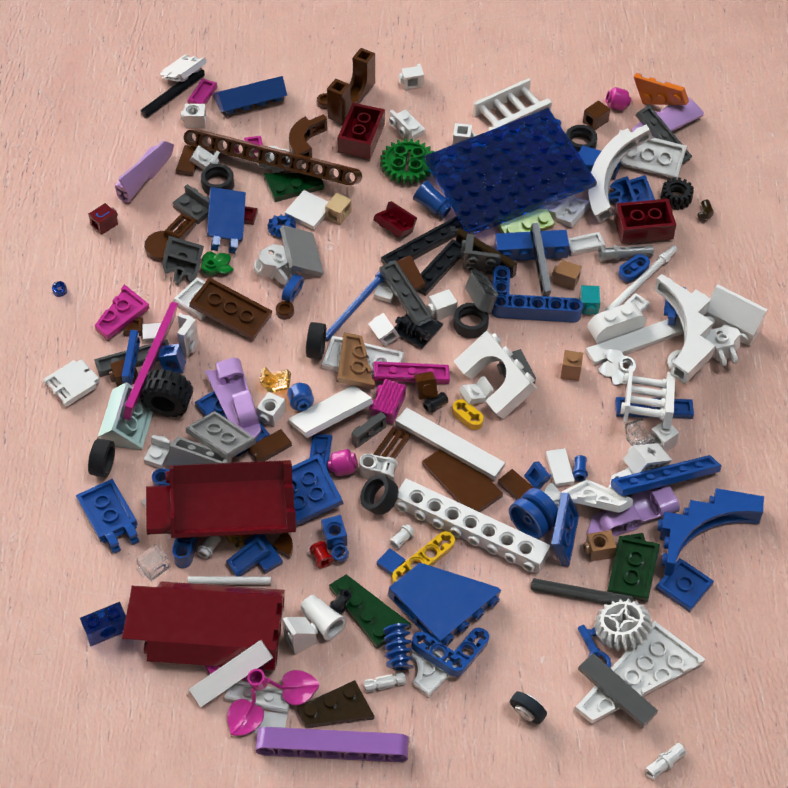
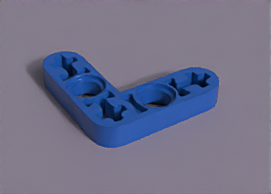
M475 628L457 649L453 651L429 634L416 632L412 637L411 648L447 674L459 677L485 649L489 641V633L483 628ZM482 637L483 639H479L477 644L475 645V639ZM470 649L473 654L470 656L465 655L462 650ZM441 651L444 656L441 658L435 657L433 652Z

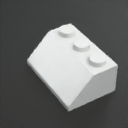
M717 284L710 297L709 309L703 316L708 317L713 322V328L724 326L737 328L740 332V343L750 347L761 332L768 309Z

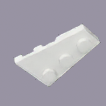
M588 479L560 492V498L561 493L568 492L574 503L617 513L633 506L632 498L621 496L616 491Z

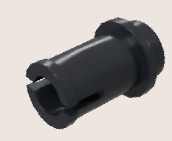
M440 392L438 397L425 399L423 407L428 413H433L436 411V408L448 403V397L444 392Z
M341 589L336 599L331 601L329 606L337 613L343 614L345 606L352 598V594L346 589L344 591Z

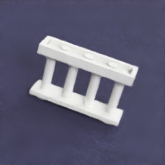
M528 78L474 102L473 116L476 117L483 113L492 123V127L505 128L507 135L550 115L552 102L548 98L539 101L530 92L531 80ZM525 95L533 105L526 108L517 98ZM511 101L519 112L512 114L503 104ZM497 107L506 118L497 120L489 110Z
M629 366V372L624 374L623 384H626L625 403L622 402L620 414H624L623 422L627 423L628 415L631 413L657 417L659 420H663L662 428L671 429L674 414L675 377L670 372H667L666 379L662 380L633 376V366ZM632 383L661 388V390L632 386ZM631 393L640 394V395H647V396H653V397H660L661 400L652 399V398H645V397H639V396H632ZM630 403L659 407L660 410L631 406Z

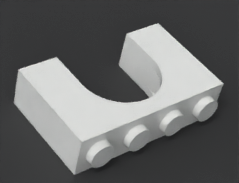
M485 331L454 360V363L470 379H473L492 362L500 361L505 364L506 378L504 383L486 400L496 415L504 419L530 396L537 387L533 383L535 379L531 374L525 373L522 370L524 368L522 363L518 359L514 360L511 357L513 355L512 351L507 346L503 347L501 345L502 339L496 333L492 335L490 332Z

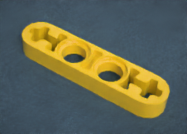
M447 531L438 534L393 572L392 583L398 580V576L402 577L406 574V571H410L412 569L411 564L414 562L430 566L437 563L454 548V535ZM442 540H444V541L449 540V544H448V543H444V544L442 545ZM428 550H433L437 555L430 558L425 553Z

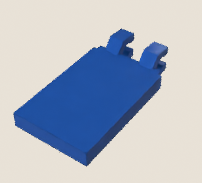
M210 188L207 237H212L211 250L218 251L220 239H228L229 253L236 254L238 241L243 240L246 192Z
M113 479L76 495L77 501L100 542H108L113 554L121 551L116 537L126 533L132 545L140 542L135 530L137 528L136 525H138L137 520Z

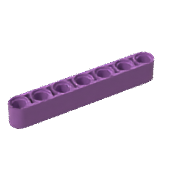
M261 727L257 730L255 751L265 756L405 762L408 760L409 737L398 733Z

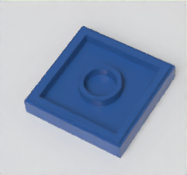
M679 558L675 563L673 574H666L657 584L656 589L688 612H691L713 585L714 581Z

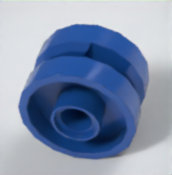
M530 488L523 494L521 499H517L509 507V515L515 527L519 531L538 540L555 526L558 507L540 489Z

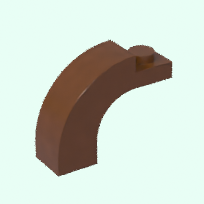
M324 114L308 120L305 116L293 125L289 133L290 152L312 157V148L307 141L311 137L328 130L327 117Z

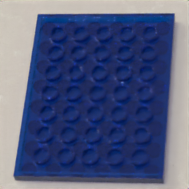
M549 108L424 156L427 167L465 231L469 234H477L597 185L596 179Z

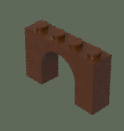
M360 48L352 58L353 73L350 84L335 78L327 88L328 119L340 124L344 123L352 103L359 104L375 84V53Z

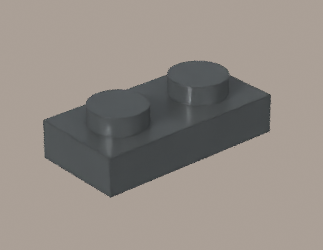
M380 412L376 416L370 417L362 426L356 427L352 432V444L358 448L385 429L386 416Z

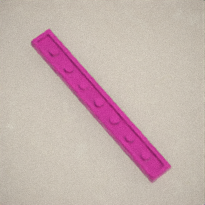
M171 302L125 404L123 417L126 420H131L147 375L152 372L161 346H163L176 317L178 303Z

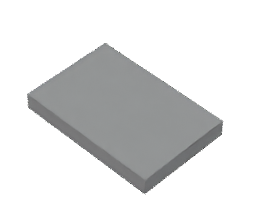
M283 225L280 231L290 270L321 277L324 272L314 234Z
M216 411L186 427L187 434L225 460L231 459L256 444L255 437Z

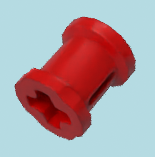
M324 541L314 543L309 548L310 553L316 559L318 568H326L334 561L333 556L329 555Z

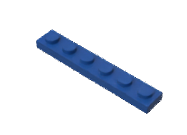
M710 455L614 478L611 480V487L621 496H628L720 472L721 464Z

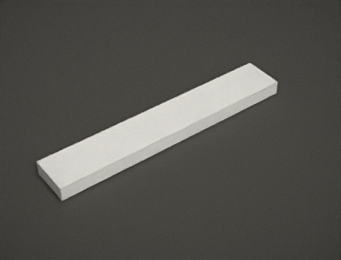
M676 317L675 326L668 325V319L588 347L585 352L595 366L608 361L604 353L605 350L617 349L623 355L684 334V330L679 317Z
M406 408L396 420V425L493 480L496 479L505 467V462L409 408Z

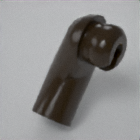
M706 199L701 202L702 212L697 214L700 221L708 220L714 214L710 201Z

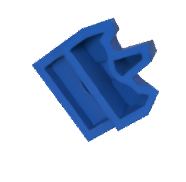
M646 175L631 180L626 176L615 180L609 186L614 190V192L608 194L610 203L655 200Z

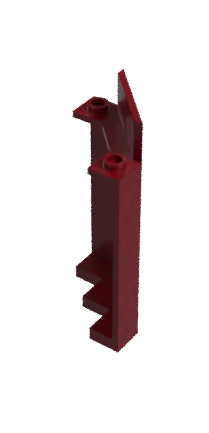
M291 460L170 465L169 471H166V483H170V485L146 486L147 535L171 534V538L296 532Z
M161 581L157 587L132 585L122 639L144 640V654H147V661L220 667L262 640L273 658L258 669L275 670L278 661V643L281 637L285 590Z

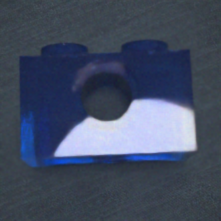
M120 602L80 617L90 647L123 634L126 615Z

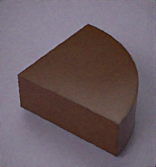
M143 317L136 318L132 323L125 326L124 337L130 336V330H137L139 336H143Z
M282 533L272 546L277 552L290 559L293 553V542L288 533Z

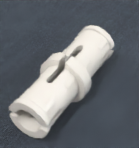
M676 743L665 753L659 754L652 764L644 768L646 775L651 780H654L665 770L673 768V764L687 754L685 748L680 743Z

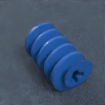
M392 624L383 630L386 634L384 641L388 643L385 645V650L388 651L385 658L389 660L386 662V667L390 669H413V665L407 664L408 661L413 660V657L406 656V653L412 652L411 648L406 647L407 644L411 643V640L405 639L411 632L404 630V628L410 626L409 624Z

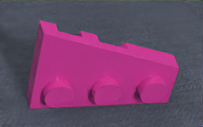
M124 284L120 294L113 299L110 308L105 310L95 324V330L109 340L125 328L126 325H129L134 319L150 309L149 304Z

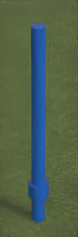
M380 271L377 272L374 280L326 331V341L336 333L381 282L385 281Z

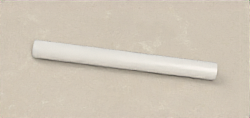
M188 576V583L207 585H271V577Z

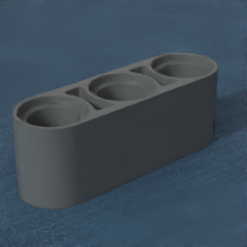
M472 270L465 289L476 307L483 312L489 313L494 307L498 293L484 273Z

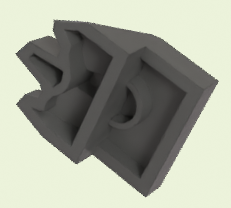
M169 236L162 262L165 274L173 271V282L176 284L180 283L183 276H187L188 281L192 282L198 274L204 246Z

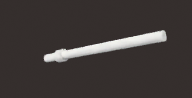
M672 245L666 252H662L658 256V260L606 308V311L620 306L662 265L668 263L671 259L670 257L678 248Z

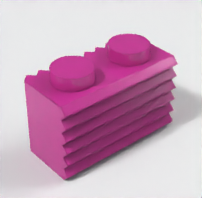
M385 379L382 385H378L377 397L375 400L372 399L373 404L369 406V410H371V417L382 412L386 416V422L394 424L406 397V385Z

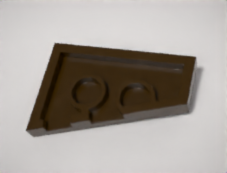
M355 680L297 706V712L305 728L329 726L337 722L346 721L351 723L360 719H374V714Z

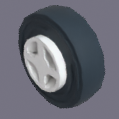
M516 691L509 701L510 705L521 717L533 723L541 724L547 716V711L540 702L523 692Z

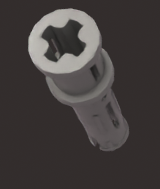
M614 245L613 247L599 246L598 248L600 262L610 259L618 261L621 258H632L638 254L652 257L654 253L653 245L628 247Z

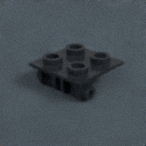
M406 314L404 317L398 316L395 323L397 325L394 328L402 338L422 349L443 326V323L432 318L431 321L418 326L417 324L414 325L408 314Z

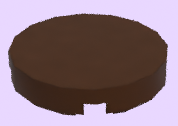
M164 231L154 232L145 240V252L149 258H154L155 261H163L169 235L167 237L163 236Z

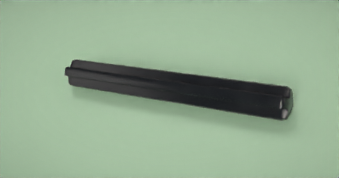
M200 68L198 72L188 76L187 80L176 83L140 110L142 116L147 118L201 79L205 75V71Z

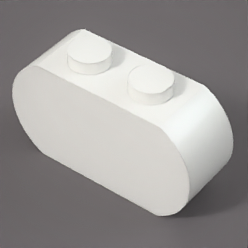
M629 302L596 314L589 321L587 328L596 343L599 344L643 328L646 319L637 305Z

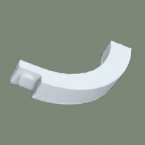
M647 124L638 127L632 133H630L628 128L619 133L605 146L594 163L590 174L588 193L591 208L599 223L614 216L609 202L608 190L610 179L616 166L630 151L653 138Z

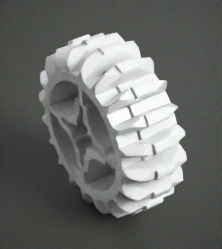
M620 598L619 602L615 603L612 601L611 605L605 604L604 609H599L594 627L596 635L603 645H607L609 649L615 647L617 652L620 648L627 651L629 647L635 650L636 644L642 646L643 640H648V635L651 634L652 620L650 613L643 604L639 605L637 600L631 603L629 598L626 602H623Z

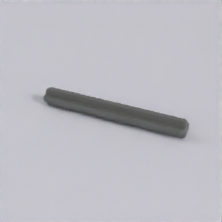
M533 578L531 582V590L608 605H611L612 601L615 603L619 602L620 598L623 602H626L628 598L631 603L634 600L632 596L536 578Z

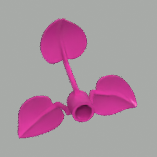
M261 669L251 670L243 678L247 679L252 687L251 703L247 699L236 700L231 704L227 713L231 735H247L261 725L264 718V710L262 707L255 705L256 691L264 690L267 684L283 689L282 696L284 700L290 705L298 706L306 703L319 688V682L307 672L292 670L284 674L282 678L283 685H280L270 678H266Z

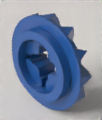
M282 214L280 216L274 215L267 224L268 231L276 237H282L280 231L282 225L278 223L296 228L294 218H290L288 214L286 216Z

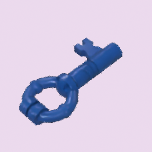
M585 625L579 626L578 631L590 651L589 656L594 653L597 657H603L606 665L611 668V658L606 653L600 651L592 639V636H597L595 628L591 630L587 629Z

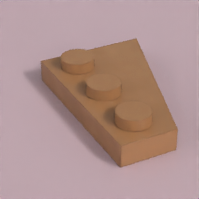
M344 332L337 382L374 389L375 382L371 376V367L367 361L363 337Z

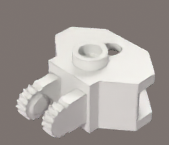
M272 244L261 250L259 258L254 263L253 271L258 276L275 278L283 285L295 274L289 268L285 248L282 245Z
M729 326L711 329L710 334L705 339L715 345L712 358L719 361L722 367L726 366V359L731 358L733 364L738 363L736 351L740 348L739 330Z

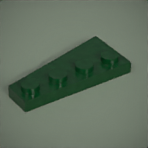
M347 574L329 584V589L336 597L341 589L343 591L346 589L352 594V598L345 606V609L376 649L387 644L384 641L386 634L383 630L385 627L392 624L406 623L410 626L404 628V630L407 631L411 628L410 622Z

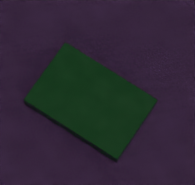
M619 536L607 592L632 596L633 599L648 602L660 544Z

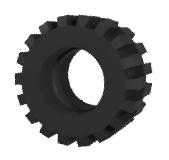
M164 369L153 370V372L147 375L140 395L141 402L145 404L146 408L166 417L182 416L187 411L193 394V386L190 381L186 380V377L181 376L177 372Z

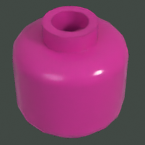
M614 87L608 90L605 102L609 108L623 111L626 107L630 106L631 97H629L627 90Z
M349 449L332 453L331 460L328 461L330 472H334L337 477L353 474L358 467L357 457Z

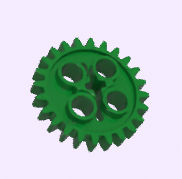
M404 138L403 142H400V140H397V144L391 142V147L386 146V150H382L380 167H382V172H385L386 177L390 176L391 181L397 179L396 183L403 181V185L409 181L412 185L413 181L419 183V179L426 181V177H431V173H434V168H436V156H434V151H431L430 146L426 147L425 142L419 144V140L413 142V139L407 142ZM411 151L409 158V168L408 171L405 172L408 152Z

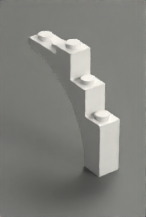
M661 274L657 278L654 290L672 305L681 320L684 330V346L681 353L673 361L670 374L686 384L712 358L715 345L705 339L711 332L713 322L708 317L703 316L709 309L711 299L698 290L690 293L687 289Z

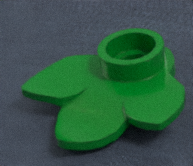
M209 251L202 256L201 269L205 275L213 276L217 272L227 274L234 270L228 265L231 261V256L227 253L215 255Z

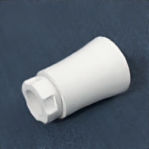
M310 595L301 604V611L314 623L325 640L335 638L346 625V618L334 611L315 595Z

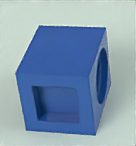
M180 344L161 346L158 359L162 369L171 370L179 374L183 373L186 359Z
M341 515L322 519V533L327 549L331 550L339 544L347 546V533Z

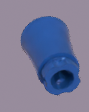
M428 180L417 189L413 196L414 201L422 204L441 218H444L453 206Z

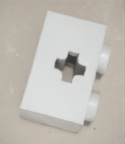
M659 443L633 445L628 449L627 455L623 458L634 474L667 466L672 461Z

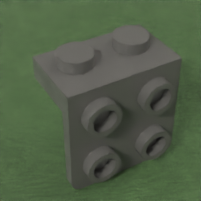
M467 234L466 240L462 241L460 259H464L463 269L469 272L477 270L486 274H494V269L500 266L501 255L472 251L474 234Z

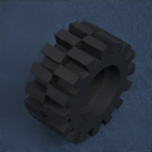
M673 177L672 181L668 179L667 182H664L661 199H669L671 209L673 207H676V210H679V207L685 209V206L688 207L692 202L694 187L691 186L690 182L687 183L686 179L682 181L680 177H678V180ZM672 192H679L683 195H675Z

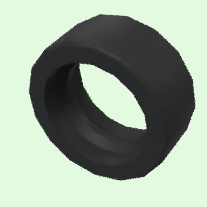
M575 125L567 130L564 146L570 154L575 156L577 151L580 152L582 145L596 149L597 133L591 127ZM583 137L588 139L590 143L577 144L571 139Z
M213 164L206 167L201 173L203 191L209 195L211 187L233 190L234 175L231 168L222 164ZM217 176L228 179L226 182L217 185L207 182L209 179Z
M465 303L456 309L454 313V329L459 335L466 338H477L487 331L489 324L488 312L479 310L474 303ZM466 315H474L479 317L482 322L476 326H468L463 324L460 319Z
M311 322L309 325L306 341V356L308 358L322 359L327 330L324 323Z
M100 438L94 441L88 460L90 475L107 477L109 475L115 457L114 441Z
M382 474L371 477L364 484L361 491L360 501L362 506L376 515H383L389 512L397 501L399 494L398 486L394 481ZM384 486L385 489L381 499L374 504L376 493Z

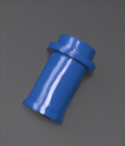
M578 455L574 459L575 466L572 474L576 481H584L588 477V471L586 470L587 458L583 455Z

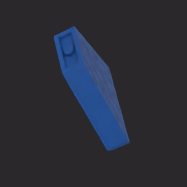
M418 563L389 587L388 597L422 632L429 634L447 646L454 640V636L458 632L463 633L466 631L471 621L474 619L476 621L479 620L488 607L493 608L500 601L501 589L430 565Z

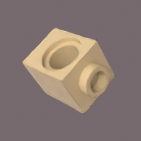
M338 193L325 206V218L339 225L352 212L351 199Z

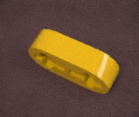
M463 399L456 400L453 403V415L471 430H479L483 426V414L474 406L468 404Z

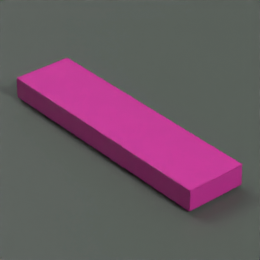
M374 361L373 364L374 381H384L387 379L394 382L415 383L414 374L433 371L436 384H449L450 382L449 365Z

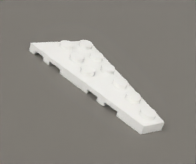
M656 621L652 623L651 634L648 635V640H643L642 646L636 644L635 650L630 647L611 668L642 697L699 667L706 661L705 658ZM595 685L576 706L575 711L593 724L621 708Z

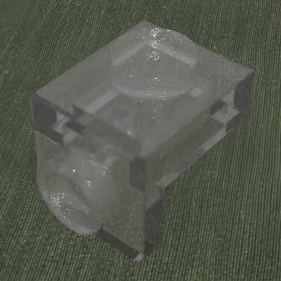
M643 419L625 424L626 439L632 446L655 443L654 438L645 430Z

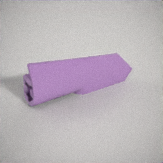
M689 97L687 105H667L660 112L655 111L671 131L704 115L702 109ZM641 122L632 128V132L644 125Z
M163 140L157 146L149 148L139 162L118 178L119 181L115 185L117 197L122 202L129 203L144 183L158 173L171 157L174 144Z
M230 358L217 362L215 364L217 370H206L205 373L227 419L257 438L262 431L240 359Z
M662 486L635 493L630 496L633 499V506L623 512L617 513L603 510L593 515L587 534L611 530L614 537L633 531L644 522L662 517L664 512H678L680 510L678 499L670 486Z

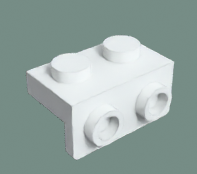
M180 313L177 316L180 329L177 332L178 341L185 358H188L191 353L195 352L199 343L196 320L189 315Z

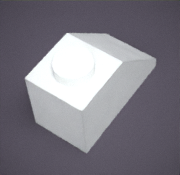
M306 617L283 618L284 639L294 655L317 643V628L314 623H309Z

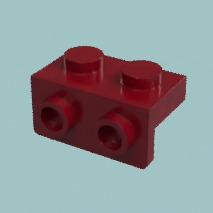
M390 201L387 204L386 210L376 213L373 220L382 228L391 231L394 236L401 238L413 232L417 217Z

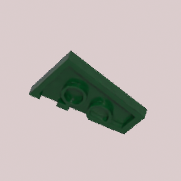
M264 173V179L274 202L297 197L303 190L312 193L324 189V183L321 178L301 173Z

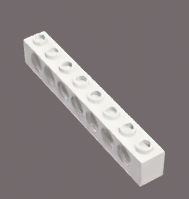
M407 478L398 490L399 494L394 507L399 511L407 512L420 521L432 524L437 529L450 532L454 537H460L473 546H479L487 550L492 555L505 558L509 563L522 566L528 572L539 574L549 556L551 545Z

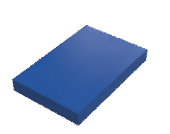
M568 492L561 493L551 543L562 566L570 565L579 520L578 511Z

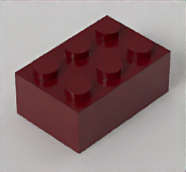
M352 103L337 137L338 152L371 159L385 125V109Z
M669 199L616 203L614 220L621 244L674 239L676 222Z

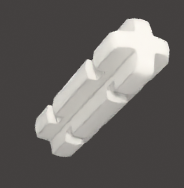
M404 672L395 673V676L390 674L376 677V680L367 679L364 681V688L366 692H373L375 689L382 690L395 687V684L397 686L405 685L406 677Z

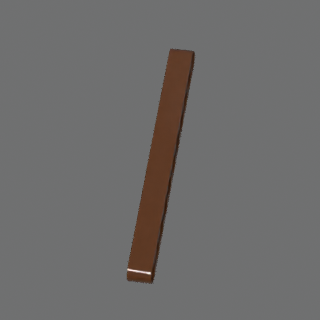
M200 129L188 130L183 136L184 142L190 146H201L206 150L219 151L222 154L344 185H355L362 180V173L356 168ZM193 133H194L195 136H196V140H195V141H194L193 138H192ZM209 137L211 139V145L208 144ZM224 141L227 143L226 149L223 147ZM239 145L243 148L242 153L239 151ZM255 149L258 150V157L254 154ZM271 153L274 154V160H273V161L270 159V154H271ZM286 157L290 158L289 165L286 163ZM302 161L306 162L305 169L302 167ZM318 165L322 166V173H319ZM334 169L338 170V177H335ZM350 173L354 174V181L350 179Z

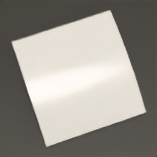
M559 188L541 209H548L553 220L572 228L588 211L591 204L588 200L575 197L574 191Z

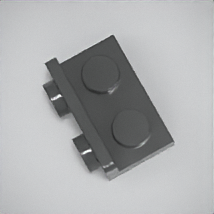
M187 184L184 186L185 193L172 202L173 207L182 214L197 220L196 224L198 225L208 217L209 197L202 195L196 188H192Z

